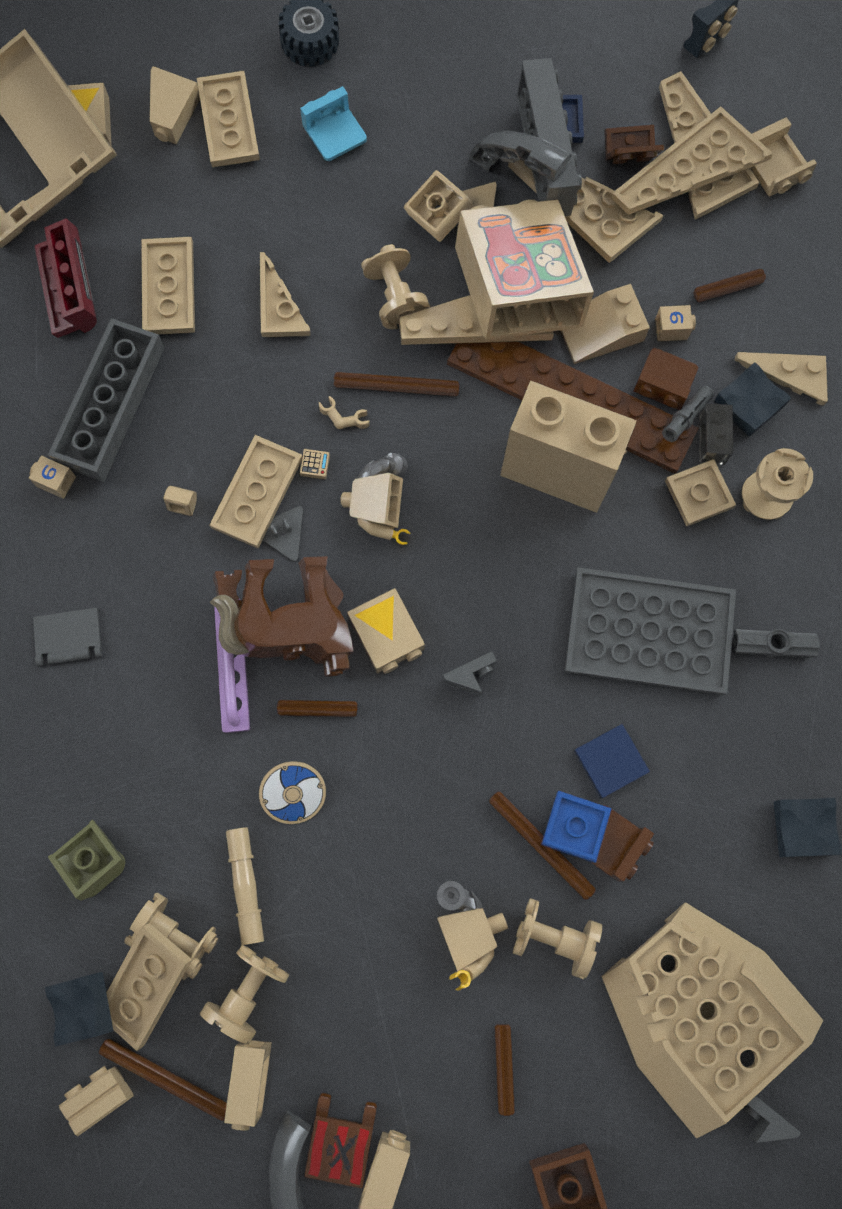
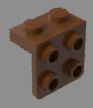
M654 124L606 128L604 130L606 160H613V164L627 163L628 160L637 158V162L651 161L652 158L658 157V153L664 151V145H655Z
M653 348L649 353L633 392L681 410L690 393V387L698 371V366L675 355Z
M611 809L597 861L592 864L618 882H623L626 878L630 880L639 867L635 863L640 855L646 856L652 848L654 842L651 841L654 833L646 827L638 828Z

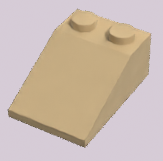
M628 284L607 291L592 299L583 327L560 331L574 364L643 342L650 327L632 285Z

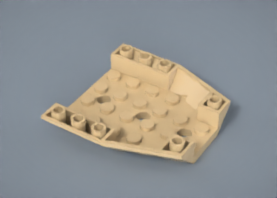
M685 902L664 920L666 924L627 959H620L601 977L636 1065L695 1138H698L726 1124L812 1044L823 1019L763 950ZM665 955L673 956L676 962L675 968L670 972H665L661 967V959ZM705 1002H711L715 1008L714 1015L709 1019H704L700 1014V1007ZM745 1050H751L755 1057L753 1064L748 1067H744L740 1061L741 1053Z

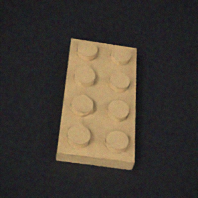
M239 71L197 78L212 167L260 160L245 72Z
M192 237L142 239V329L156 334L195 332Z
M255 435L209 525L211 529L259 548L302 461V454Z
M150 923L142 926L107 991L113 1030L136 1051L147 1042L192 961L188 955Z

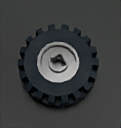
M290 0V5L285 4L283 12H280L278 21L280 43L282 49H284V54L287 57L290 56L291 61L294 63L298 60L302 66H305V63H309L310 67H313L315 62H319V65L324 64V59L326 58L329 61L332 58V53L336 54L337 46H339V21L335 9H332V5L329 2L324 3V0Z

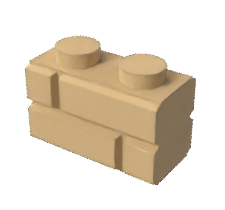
M105 1066L89 1076L92 1081L84 1088L78 1084L64 1094L67 1100L60 1104L59 1108L66 1120L69 1121V1125L76 1136L81 1135L133 1097L131 1089L116 1066L109 1070Z

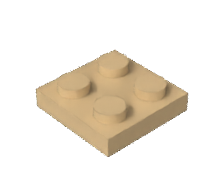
M714 459L669 476L665 480L686 527L733 509L736 506Z

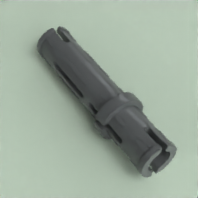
M708 386L700 387L683 409L673 415L672 421L662 431V435L667 441H676L683 431L688 430L692 426L694 418L713 399V390Z

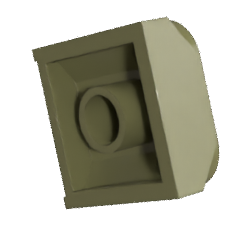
M93 819L54 854L48 856L75 898L80 901L98 894L122 873L126 863L124 856L116 850Z

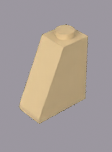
M153 66L150 79V123L154 135L159 140L177 144L200 100L197 82Z

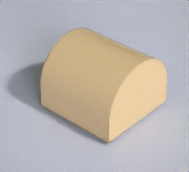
M168 486L163 499L168 511L192 516L197 501V493L187 489Z

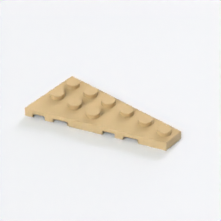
M681 71L660 82L661 97L674 143H676L711 113ZM750 168L688 191L695 220L756 189L759 181Z
M720 106L612 193V200L629 215L771 160L773 153Z
M471 295L402 316L399 320L401 345L552 340L554 335L553 331L485 340Z

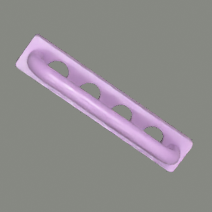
M214 607L222 731L224 733L249 731L250 717L246 657L242 654L234 658L233 654L228 653L221 647L219 641L220 615L216 607ZM234 671L240 674V681L236 685ZM236 698L242 701V707L238 711Z

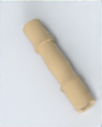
M248 827L226 831L229 852L228 862L232 864L233 887L238 908L236 917L238 916L241 945L263 942L261 909L258 910L256 881L251 861L254 856L251 852Z

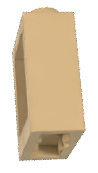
M251 1040L250 1043L239 1042L235 1046L224 1123L232 1124V1129L249 1130L250 1126L254 1127L262 1116L272 1042Z
M390 1130L389 1134L382 1132L358 1209L393 1208L410 1156V1141L406 1140V1135L395 1130Z

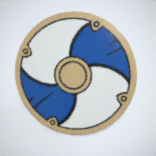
M285 762L275 766L264 776L259 789V799L264 811L272 819L286 824H297L311 819L322 808L326 797V787L320 773L312 766L302 762Z

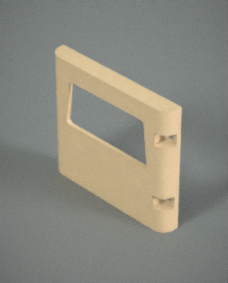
M25 29L0 49V114L45 176L49 185L28 200H22L8 213H5L0 205V248H3L23 232V227L32 220H38L83 183V179L90 173H96L117 156L114 149L44 52Z

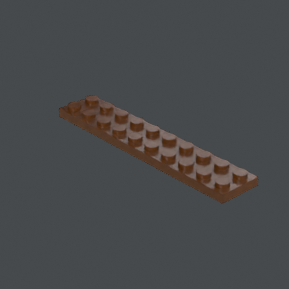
M517 341L457 343L447 360V365L520 400H523L530 381L636 420L626 450L674 474L677 473L699 429L692 425L688 430L683 431L676 441L669 442L663 437L662 431L672 421L673 415Z

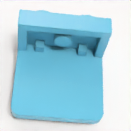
M343 86L329 91L325 96L315 101H310L300 108L303 127L326 161H331L367 141L365 132L349 110L348 93Z

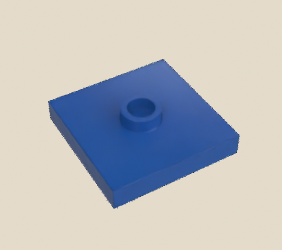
M557 791L541 845L596 863L611 808Z

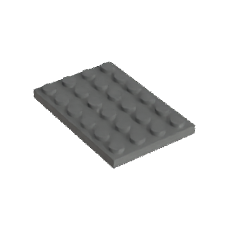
M578 567L575 577L564 673L726 695L728 691L736 589Z

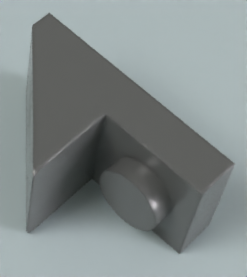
M491 651L444 674L442 680L445 685L481 696V688L474 676L478 675L481 678L493 671L492 667L495 666L497 660Z
M757 1096L743 1108L745 1112L759 1121L749 1136L750 1139L757 1143L798 1138L801 1134L800 1131Z

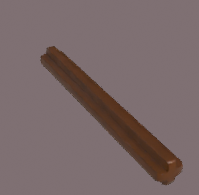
M336 372L334 374V386L341 388L458 396L460 384L458 381L346 372Z
M496 792L490 798L489 803L583 899L587 900L595 893V887L559 851L541 845L543 835L501 792Z
M111 1039L105 1040L101 1045L99 1054L220 1121L225 1120L226 1102Z

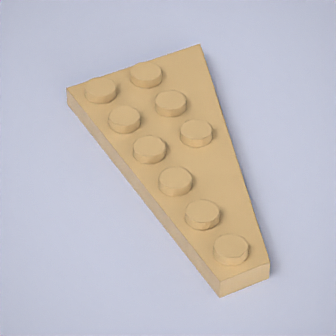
M525 161L509 162L508 167L536 192L532 169L525 165ZM588 177L586 179L582 178V188L577 193V205H574L571 216H565L567 223L609 263L661 222L662 214L658 212L653 214L645 209L628 215L612 200L614 190Z

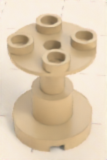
M393 244L381 248L380 253L365 259L361 263L363 274L366 278L371 280L384 279L387 289L384 294L387 303L379 311V316L383 326L387 329H398L397 324H399L400 317L427 309V307L430 308L425 294L420 292L411 293L408 284L401 282L398 273L409 264L410 253L405 249L395 248Z
M786 448L778 449L765 456L758 465L757 471L748 477L743 484L742 499L744 509L761 519L772 520L781 518L790 510L793 501L800 499L812 485L813 471L811 466L809 468L808 464L804 461L806 458L801 453Z
M155 893L153 898L155 902L153 903L148 900L132 923L130 930L134 934L133 936H126L125 944L131 947L142 926L150 923L192 959L182 979L185 980L187 977L194 979L202 967L200 959L205 952L209 954L218 941L217 934H215L216 928L212 927L200 943L177 929L179 926L178 922L163 914L168 899L159 893Z
M530 898L525 910V920L520 922L516 933L517 940L513 954L522 956L529 938L556 947L555 954L574 960L572 975L581 979L586 978L596 957L595 947L596 942L600 943L602 924L589 920L583 932L567 926H563L561 930L535 921L539 901Z
M242 945L236 954L252 967L238 990L231 989L221 1006L207 1002L200 1015L211 1025L215 1021L221 1028L220 1031L246 1044L251 1042L256 1033L255 1029L246 1022L256 1005L252 999L266 975L285 983L289 974L278 968V964L265 956L261 959L256 956V952Z

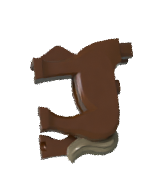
M328 556L304 557L298 563L304 585L305 603L288 604L279 607L273 612L270 611L266 603L263 587L265 579L273 569L274 559L248 561L245 565L246 582L242 593V601L236 592L237 585L241 580L242 570H234V573L224 575V571H215L213 581L217 596L210 603L216 607L220 615L219 641L221 647L228 653L235 655L243 654L254 658L283 657L284 660H296L300 658V655L310 657L316 664H323L325 677L340 676L343 674L342 671L348 670L350 668L348 656L354 651L348 625L341 612L337 609L343 599V592L326 570Z

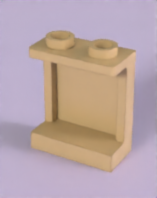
M787 117L752 133L756 139L773 153L771 160L750 167L769 197L776 193L782 194L797 183H805L812 177V173L817 165L815 160L806 162L787 134L792 125Z

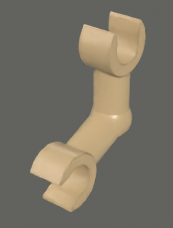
M329 396V402L332 405L330 408H324L319 402L320 412L328 415L337 429L351 426L365 429L370 426V421L361 422L358 420L360 417L367 416V410L361 409L354 416L342 418L336 410L335 400Z

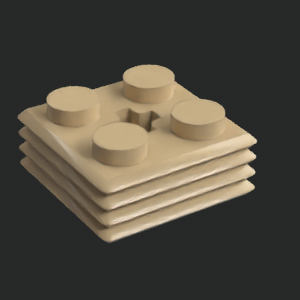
M437 170L404 205L408 215L439 242L459 222L460 211L470 210L473 207L469 197Z

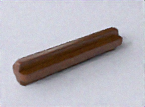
M756 269L696 287L693 294L697 302H702L762 284L766 279V275L763 269Z
M279 700L277 703V713L288 716L355 717L358 711V705L355 701Z
M498 1024L495 1026L498 1112L502 1116H510L515 1113L511 1027L509 1024Z

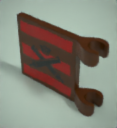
M321 1093L318 1099L304 1177L362 1188L377 1104L366 1102L362 1123L328 1117L331 1095Z

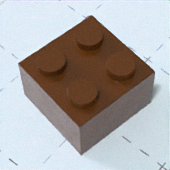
M585 1143L529 1161L543 1209H607L592 1156Z

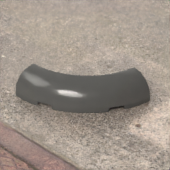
M499 131L481 139L471 150L469 160L487 172L490 171L499 158L503 162L511 163L522 160L525 161L524 163L528 168L554 182L571 159V154L553 143L530 134L515 131Z
M289 1110L286 1111L279 1125L270 1156L269 1193L272 1209H304L298 1184V1171L302 1148L312 1125Z

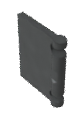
M98 608L33 617L35 662L37 666L44 665L43 655H47L49 664L90 659L89 648L95 647L96 657L103 656Z

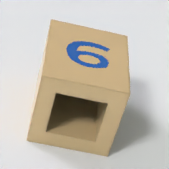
M690 305L660 307L655 318L658 341L688 340L696 326L695 315H691Z
M41 456L38 462L32 465L29 479L36 487L63 499L76 478L70 468L44 456Z

